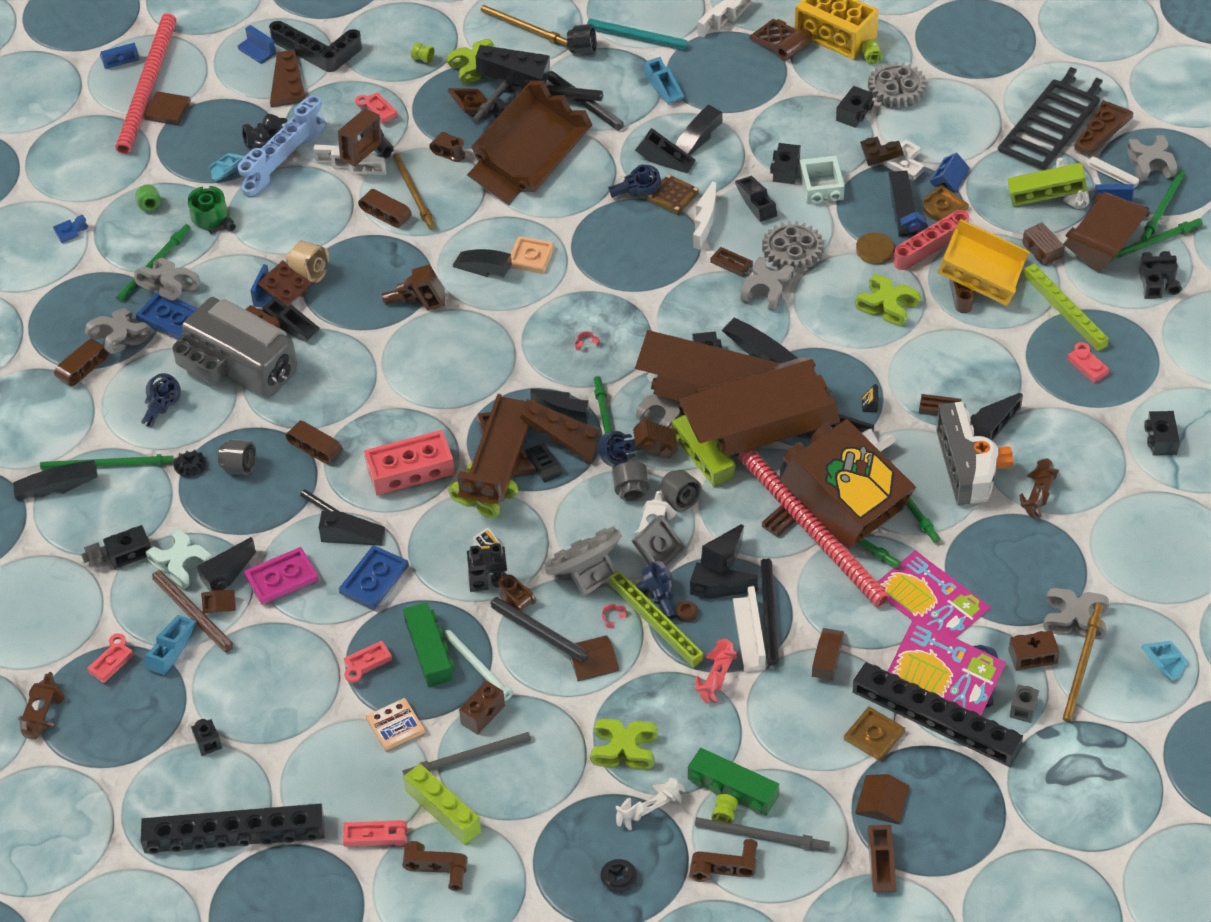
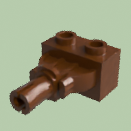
M429 264L412 269V276H409L404 283L398 284L396 290L382 293V299L385 305L396 301L423 303L428 311L445 306V288Z

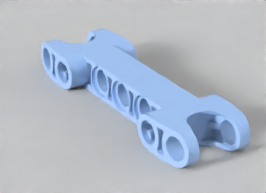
M309 96L300 102L294 109L295 116L262 148L252 149L239 162L238 172L241 176H246L241 185L243 194L252 196L260 192L270 182L269 175L302 142L312 141L325 127V120L322 116L317 115L322 107L320 97Z

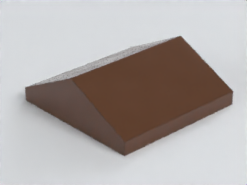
M448 88V93L460 108L473 118L478 113L479 107L487 102V99L479 89ZM493 106L491 107V111L489 112V114L493 113Z
M607 635L575 643L588 651L589 657L584 662H580L569 655L577 681L619 671L614 648Z
M889 774L866 775L855 814L899 825L910 785Z

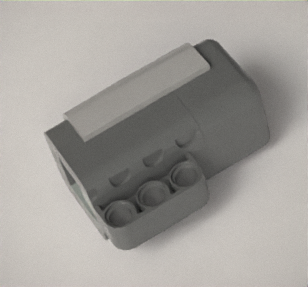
M215 297L208 298L184 321L182 337L172 347L176 364L208 383H217L226 376L264 398L271 397L296 372L298 367L294 343L291 338L287 337L285 331L226 299L219 300Z

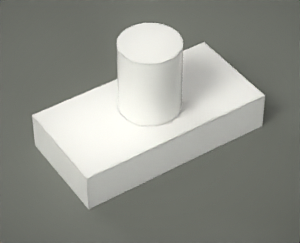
M872 429L862 433L880 452L897 441L894 434L883 436L877 440Z

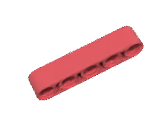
M963 210L955 211L898 245L894 252V266L899 270H906L947 246L960 219L969 223V214Z

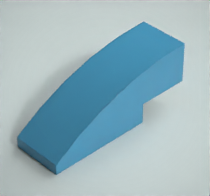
M661 57L644 62L643 71L646 77L667 104L684 98L670 68H666Z
M177 615L156 637V645L145 655V669L165 675L185 648L197 621Z

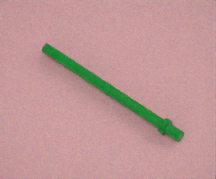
M157 454V456L46 461L40 462V469L47 470L71 463L91 460L96 462V467L151 464L162 466V464L174 463V456Z

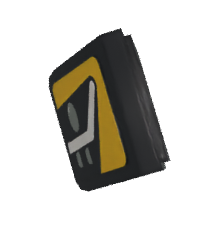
M874 384L862 396V412L878 411L879 395L877 384Z

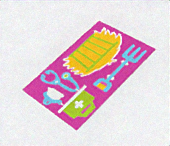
M916 550L901 562L898 569L893 568L877 581L885 589V592L889 594L887 602L909 619L919 620L954 638L959 636L991 608Z
M913 618L887 672L896 674L910 683H915L929 692H934L948 701L956 702L959 706L975 711L981 716L1006 662Z

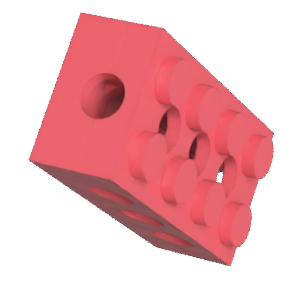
M442 430L364 450L366 467L376 496L455 475L453 457Z

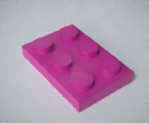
M302 547L244 571L245 577L261 605L319 581L318 575Z

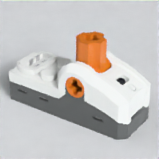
M963 402L939 404L936 432L956 504L965 505L988 502L993 490L996 469L1013 467L1012 449L1009 446L997 447L989 438L974 436L973 425H970L969 411L967 408H964Z

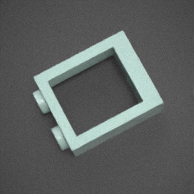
M837 156L800 160L799 174L807 204L844 200L845 186ZM834 174L836 184L811 187L809 177Z

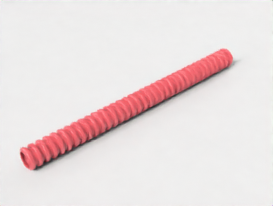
M165 13L161 17L115 145L116 150L121 154H129L132 150L173 34L177 19L170 13Z
M754 449L740 452L738 459L769 490L770 494L781 503V506L788 511L793 519L804 528L805 532L816 541L817 545L828 554L829 558L840 567L841 571L852 580L853 584L858 589H861L860 591L865 594V597L869 598V601L875 607L884 605L889 598L888 592H885V589L860 565L859 561H856V558L848 552L847 548H844V545L836 539L835 535H832V532L780 481V476L769 467L768 463H765V460Z

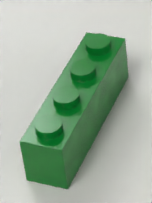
M428 602L404 608L405 623L427 687L451 681L452 671H455L452 658H447L449 651L446 642L441 641V638H443L441 627L435 624L437 622L435 610H430Z
M701 747L688 765V780L693 784L708 788L717 795H731L738 800V804L750 808L755 813L767 816L779 797V783Z

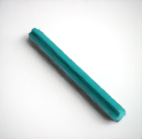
M591 18L587 22V24H593L596 31L685 50L687 47V40Z

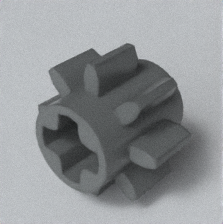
M99 542L84 547L85 553L81 554L84 563L89 562L90 567L104 563V556L108 555L105 546L100 547Z

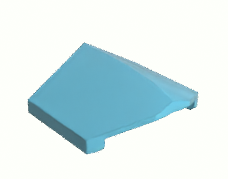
M228 153L211 164L209 168L212 179L219 181L237 172L238 164L245 156Z
M1172 641L1143 644L1141 647L1157 668L1171 680L1180 678L1188 664L1187 659Z

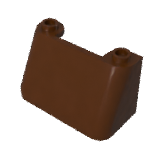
M1107 192L1103 194L1098 193L1092 200L1094 203L1092 209L1076 229L1072 227L1065 235L1067 240L1063 243V245L1098 273L1116 256L1149 212L1142 205Z

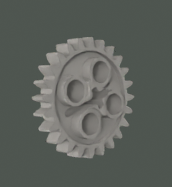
M888 62V66L881 64V69L876 67L875 71H871V76L868 78V89L873 93V98H877V102L883 101V105L890 103V107H892L893 104H896L897 108H899L900 104H903V106L907 107V103L913 105L914 101L919 102V97L923 98L924 93H926L927 80H925L926 76L922 75V71H917L918 67L911 68V64L905 66L904 62L901 65H898L897 62L891 65Z
M788 221V225H785L781 222V227L774 225V230L768 229V234H764V239H762L764 258H768V263L773 262L774 267L780 265V270L785 265L793 266L795 271H798V267L805 270V265L812 267V262L818 263V258H822V253L824 252L822 235L818 234L817 229L812 231V225L805 227L806 223L799 225L798 221L795 224H791Z

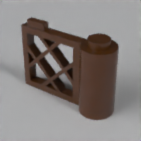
M772 19L749 36L751 41L776 52L783 61L789 60L811 44L813 40L812 33L808 29L801 28L797 30L786 25V22L780 19ZM773 26L778 27V29H770V28H772ZM780 34V36L769 37V35ZM780 41V42L777 43L776 45L770 43V42Z

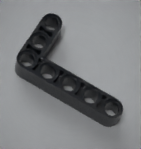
M273 21L269 24L270 36L276 45L287 51L295 50L296 56L327 72L336 71L362 50L361 34L356 29L346 31L327 46L282 21Z

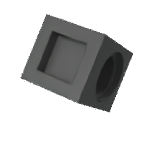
M1018 684L1011 704L1010 718L1031 723L1038 702L1039 690Z

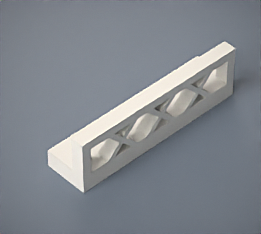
M752 586L748 587V597L733 598L744 672L764 671L766 664L755 588Z

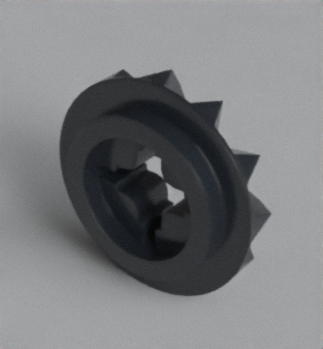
M186 449L185 453H179L178 457L174 458V470L177 474L184 477L198 475L204 470L206 459L202 452L197 453L195 449L189 452ZM186 460H188V461H190V462L193 461V464H190V463H187V464H186Z
M614 859L603 866L600 877L604 887L609 888L611 892L614 890L621 894L623 890L627 889L630 891L631 886L636 884L637 871L629 861ZM623 871L624 879L620 878L615 882L614 875L618 876Z

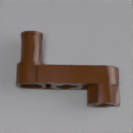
M745 839L742 856L703 851L693 853L689 873L690 878L698 882H704L709 880L710 873L737 877L754 876L757 867L755 857L758 842L753 839Z
M410 841L405 844L402 866L409 871L450 873L448 888L452 891H461L463 889L464 873L467 870L468 857L462 853L425 851L424 844L418 841Z

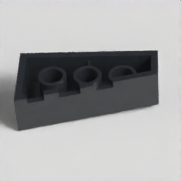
M480 45L475 56L476 73L496 80L499 78L503 79L505 83L510 85L513 83L521 85L522 89L530 81H544L546 84L550 73V55Z

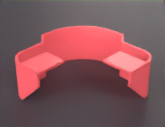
M589 331L581 332L577 336L575 349H581L584 342H579V340L583 337L593 338L591 342L599 346V337L594 336Z
M608 604L602 610V619L605 621L607 628H614V622H606L604 613L610 609L624 611L625 613H619V618H626V607Z

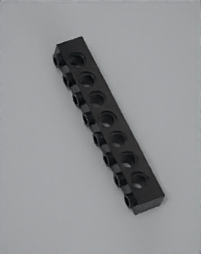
M865 662L853 680L852 693L1007 767L1011 766L1022 748L1023 735L1017 731L999 725L994 720L982 717L975 711L965 709L956 702L948 701L934 692H929L915 683H910L900 678L896 674L882 670L877 665Z
M322 803L141 818V844L144 853L150 854L166 851L180 852L190 849L203 850L214 847L226 848L227 846L238 845L249 846L250 844H271L274 842L291 843L298 840L314 841L325 838Z

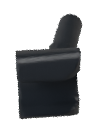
M225 217L222 220V224L209 230V233L211 235L224 228L228 231H233L236 225L231 218Z

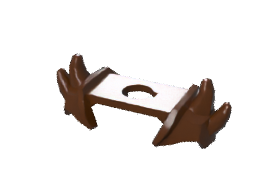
M1048 458L1037 461L1036 468L1027 475L1028 478L1035 480L1029 499L1026 500L1023 493L1019 495L1021 507L1026 509L1031 518H1035V516L1040 518L1042 516L1039 507L1047 504L1051 494L1049 492L1051 484L1059 472L1058 469H1054L1052 461Z
M52 672L46 673L43 680L33 684L29 690L30 698L23 716L18 718L21 733L29 739H37L46 729L55 725L45 721L53 696H55V704H60L65 698L60 692L58 684L54 682ZM43 700L45 705L39 710H34L33 702Z

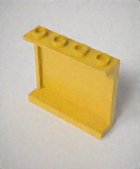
M960 219L937 273L1008 306L1015 294L1016 284L1030 251Z

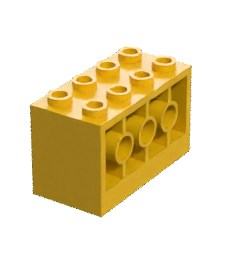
M802 0L795 7V29H808L812 33V42L855 60L862 53V43L877 37L879 9L858 0Z

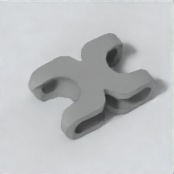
M1164 135L1155 136L1156 140L1151 146L1141 144L1137 138L1128 139L1127 154L1130 161L1138 165L1136 166L1135 174L1139 178V182L1148 181V175L1152 171H1159L1166 178L1176 177L1177 164L1173 154L1166 152L1169 144Z
M758 257L753 265L754 274L748 276L742 285L741 300L750 302L755 296H765L768 298V308L776 310L782 302L781 293L788 290L794 277V267L785 265L781 270L771 271L767 269V259Z
M164 258L155 260L153 262V269L141 267L134 272L136 284L147 290H159L160 296L169 300H176L181 297L182 289L193 291L200 285L198 274L187 268H175L173 262ZM141 274L148 277V280H144ZM186 278H190L193 284L186 281Z
M122 308L114 311L111 314V318L100 316L90 320L86 325L85 334L93 340L105 339L104 349L110 354L123 351L126 348V344L139 345L146 342L151 336L152 328L145 322L132 323L133 313L127 308Z
M657 395L647 396L639 404L636 411L637 419L642 420L646 418L647 420L653 417L663 418L661 420L662 426L665 425L669 428H672L673 420L685 415L679 401Z
M1052 588L1046 594L1047 604L1052 608L1060 610L1061 613H1049L1046 615L1043 627L1045 631L1052 630L1053 634L1059 635L1070 634L1075 629L1080 637L1086 638L1088 619L1092 617L1095 604L1100 603L1104 606L1103 614L1109 607V599L1103 594L1092 592L1083 593L1080 598H1077L1072 590ZM1101 620V626L1096 632L1095 639H1102L1107 633V627L1103 620Z

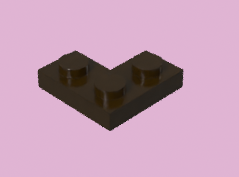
M878 136L860 141L868 166L904 156L899 140L888 142L885 145L880 144Z

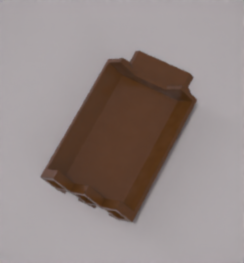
M530 81L471 146L478 163L467 176L507 205H510L520 192H535L592 127V122L586 110H572L565 95L551 96L544 81Z
M647 330L635 369L658 375L657 378H653L651 385L654 395L679 401V398L696 394V388L781 363Z
M806 356L696 388V394L679 398V403L698 442L704 443L718 439L716 440L719 452L726 456L813 431L826 423L832 425L840 422L834 398L828 397L826 392L827 385L821 375L817 376L814 369L816 367L814 360Z

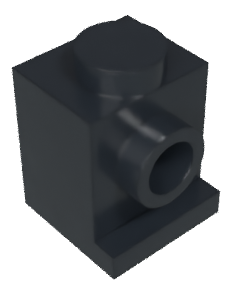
M200 719L195 722L194 726H191L193 737L201 756L222 749L220 737L212 719Z

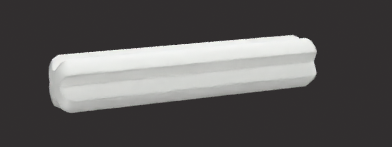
M1091 157L1089 160V167L1121 183L1133 184L1134 188L1138 186L1139 178L1096 157Z

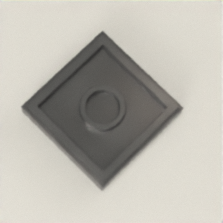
M658 515L632 540V543L648 564L661 561L667 566L685 548L663 515Z

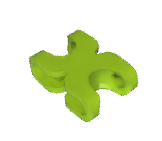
M490 39L475 42L473 49L462 47L448 54L447 63L453 69L461 68L459 79L463 84H470L481 79V74L476 73L475 56L480 45L495 47Z
M874 274L869 279V288L874 293L861 292L855 298L854 303L858 310L866 314L875 316L883 313V319L886 322L902 326L907 320V313L902 306L916 307L921 301V296L914 288L904 284L892 287L893 282L891 279Z
M471 462L466 468L467 473L470 472L473 462ZM513 480L510 481L505 496L508 499L513 498L518 492V487ZM454 482L449 487L450 497L461 505L470 507L477 504V511L491 519H495L500 514L499 504L457 497L459 492L458 482Z
M599 719L595 722L594 732L596 736L608 740L610 743L604 746H595L592 749L590 761L594 765L614 768L624 760L626 766L630 769L648 770L654 766L655 758L653 753L638 746L641 743L656 740L658 728L655 724L633 721L627 728H624L622 722L616 719Z

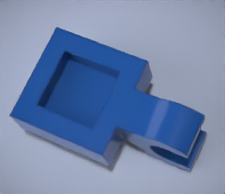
M917 211L900 219L901 225L910 232L917 231L920 233L928 228L926 218Z
M84 215L76 217L73 223L71 220H67L53 226V229L60 242L63 243L77 237V232L86 230L89 227L85 222L86 218Z

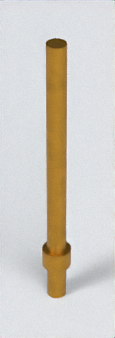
M486 5L481 6V11L543 36L550 42L560 43L568 47L567 39L561 37L559 33L549 32Z
M394 154L393 159L420 211L421 219L426 222L430 230H433L436 226L432 220L430 210L426 208L400 155Z
M1100 603L1095 604L1092 617L1088 619V631L1062 718L1066 722H1071L1095 635L1101 626L1102 621L1100 618L1104 606Z

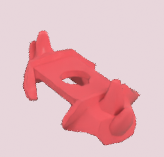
M728 639L716 641L717 646L706 655L707 659L714 660L706 682L702 683L699 676L695 677V691L700 694V697L706 704L709 703V700L717 702L714 692L722 689L725 675L732 659H737V652L733 651L735 645Z

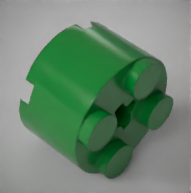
M202 186L194 189L188 195L190 218L196 226L202 227L205 230H211L215 226L220 225L225 217H228L226 201L221 189L215 186L203 189Z

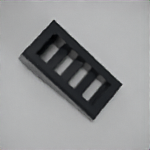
M544 443L526 450L528 458L535 466L543 482L561 476L562 473L558 461Z

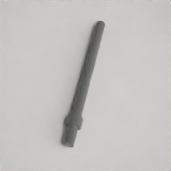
M505 80L501 83L487 102L479 107L478 113L472 119L474 123L478 124L484 116L489 114L491 107L494 105V100L499 99L510 84L505 83Z
M529 732L431 762L423 761L420 764L431 773L435 769L530 741L531 737ZM414 767L402 770L403 776Z
M696 817L695 826L800 845L804 849L817 848L829 851L830 847L829 841L813 839V836L803 834L802 837Z

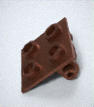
M284 260L258 283L270 295L276 296L287 306L298 296L301 295L303 297L307 293L306 289L312 284L308 279L291 269Z

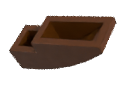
M823 628L812 665V677L828 680L834 679L844 631Z
M868 825L867 837L873 892H896L891 825Z

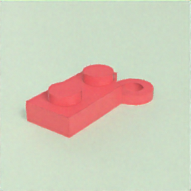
M378 92L370 96L359 95L355 99L358 107L367 106L368 110L379 114L382 124L398 117L397 110Z
M1077 343L1074 351L1068 354L1067 360L1093 383L1109 374L1110 369L1090 352V346L1086 343Z
M117 633L109 638L110 647L87 668L88 673L103 684L134 656L133 651L125 646L126 638L123 634ZM117 639L121 640V642L118 644L114 643V641Z
M383 641L344 658V663L348 668L344 675L348 682L356 683L362 678V674L392 661V655ZM353 672L357 674L355 677L349 676Z

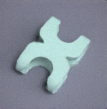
M176 528L170 533L172 548L160 550L152 547L146 551V556L154 568L161 570L163 573L169 572L171 581L179 588L185 590L191 585L187 573L188 570L197 568L198 565L211 559L212 556L200 545L195 544L191 546L189 536Z

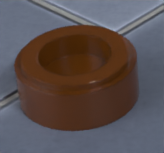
M690 601L679 603L676 607L677 618L685 623L694 621L697 617V606Z

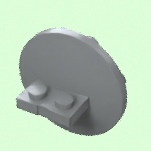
M614 526L609 529L604 528L596 532L595 537L577 540L570 545L571 548L553 554L554 558L544 563L547 575L571 574L582 596L597 589L601 584L609 582V577L617 571L608 553L622 538L620 531L615 529Z

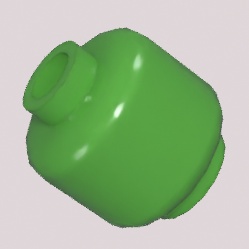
M153 185L140 186L135 193L136 202L143 211L152 212L160 206L161 197L157 188Z

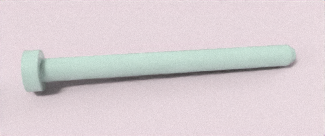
M451 630L444 632V636L487 681L504 691V700H509L513 695V690L509 686L505 687Z

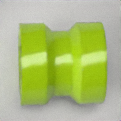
M869 39L862 43L861 51L868 64L880 62L883 54L879 49L877 41Z
M416 42L411 50V58L414 60L421 59L429 64L433 60L435 49L433 46H424L422 43Z
M720 794L716 797V808H714L711 818L715 821L732 824L735 817L733 812L737 809L738 800L731 795Z

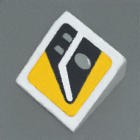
M489 528L484 529L472 539L473 546H479L481 549L490 548L492 544L500 543Z

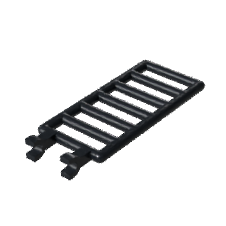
M1070 67L1061 81L1054 79L1050 82L1000 143L998 151L1041 170H1046L1100 103V98L1096 95L1102 91L1100 85L1103 83V80L1096 77L1092 86L1085 92L1070 85L1075 82L1076 77L1074 75L1077 72V69ZM1055 88H1059L1088 100L1090 103L1088 106H1084L1052 91ZM1048 98L1082 113L1079 117H1076L1043 102ZM1040 109L1071 122L1073 125L1067 128L1034 113ZM1031 120L1062 133L1064 136L1060 140L1025 124ZM1022 131L1053 144L1055 147L1052 151L1018 137L1017 134ZM1013 142L1046 156V158L1041 162L1008 148V145Z

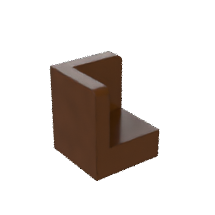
M215 590L201 593L204 614L236 610L234 590Z

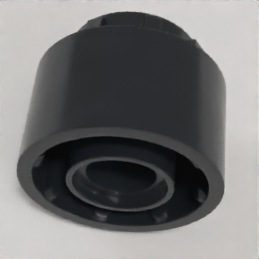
M593 24L574 25L573 29L567 32V45L571 53H576L577 56L596 54L597 38Z

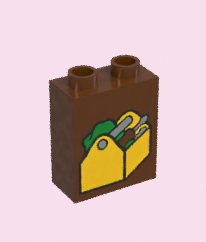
M848 419L834 428L828 423L822 425L812 435L810 439L812 443L805 447L801 442H798L783 457V460L788 465L780 481L848 549L901 512L916 489V486Z

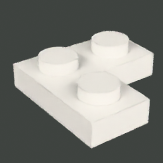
M905 140L901 143L904 156L884 161L883 165L893 171L907 170L909 179L914 181L924 172L925 166L913 160L920 154V147Z

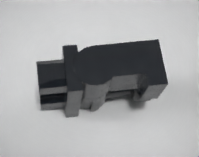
M1162 251L1159 256L1154 257L1150 252L1142 253L1139 273L1144 288V299L1162 298L1164 279L1167 280L1165 285L1167 294L1177 295L1181 292V283L1176 280L1177 258L1176 255L1172 256L1170 251Z
M500 543L492 544L490 548L481 549L479 546H471L470 550L467 551L470 592L489 590L487 574L492 573V585L499 588V579L506 575L505 571H507L505 547L501 546ZM476 581H483V582H484V583L481 584V585H475V584H473V583L476 582Z

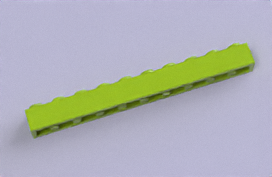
M1035 263L1025 268L1024 277L1097 351L1108 347L1109 338Z
M620 570L609 577V585L693 668L703 661V652Z

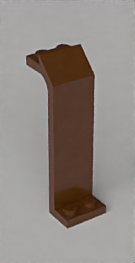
M497 394L470 472L460 471L457 477L459 486L457 497L494 504L504 501L530 426L520 419L525 403L524 400L502 397L501 394Z

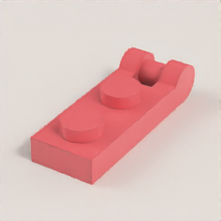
M403 820L345 822L343 845L344 847L374 845L403 847L407 843V836L405 835L407 822ZM389 831H395L396 834H389Z

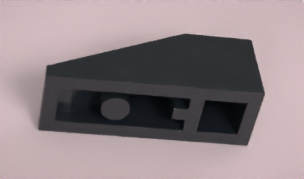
M653 128L646 133L635 149L637 153L648 161L683 173H688L696 161Z
M1017 393L985 406L976 414H973L970 417V425H973L974 436H983L993 441L1020 410L1023 394Z
M321 512L318 526L321 542L383 545L384 526L344 512Z
M740 524L703 545L700 564L720 574L733 567L742 545L744 525Z
M250 537L197 566L200 580L209 591L224 590L233 583L256 553L253 538Z
M696 562L690 580V595L713 599L748 593V587L752 586L757 591L758 575L727 569L720 574Z

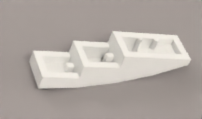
M752 0L722 1L697 22L698 36L704 38L712 28L719 30L727 20L735 22L752 3Z
M314 144L315 163H332V168L349 169L350 174L386 175L387 173L385 159L369 154L354 167L340 161L338 146Z
M716 182L711 183L696 205L693 248L698 250L703 246L713 224L716 210Z

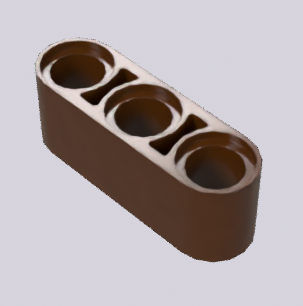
M370 189L358 201L359 207L364 212L395 228H399L412 216L408 206L376 189Z
M949 279L955 309L960 313H969L973 307L974 291Z
M89 339L56 367L54 375L67 385L74 386L104 362L109 352L104 349L105 346L96 340Z
M302 420L298 421L285 434L290 444L325 464H330L343 451L342 445L336 439Z

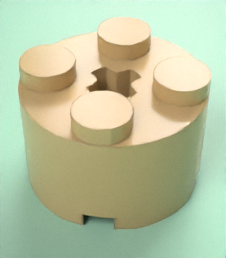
M299 240L292 251L287 253L286 262L291 269L310 282L318 283L326 274L327 270L324 268L326 263L329 264V253L325 247Z

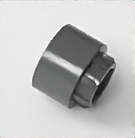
M231 439L221 445L218 452V464L226 473L249 476L252 473L256 463V447L253 442Z
M625 462L617 465L612 470L614 490L620 498L625 501H637L645 496V492L649 489L647 467L645 464Z
M685 470L670 471L663 477L660 489L664 498L672 506L683 511L691 508L697 502L701 495L702 486L697 479Z

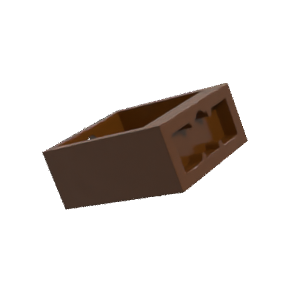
M363 109L338 130L340 161L355 167L381 145L379 114ZM363 131L364 137L358 141L357 135Z

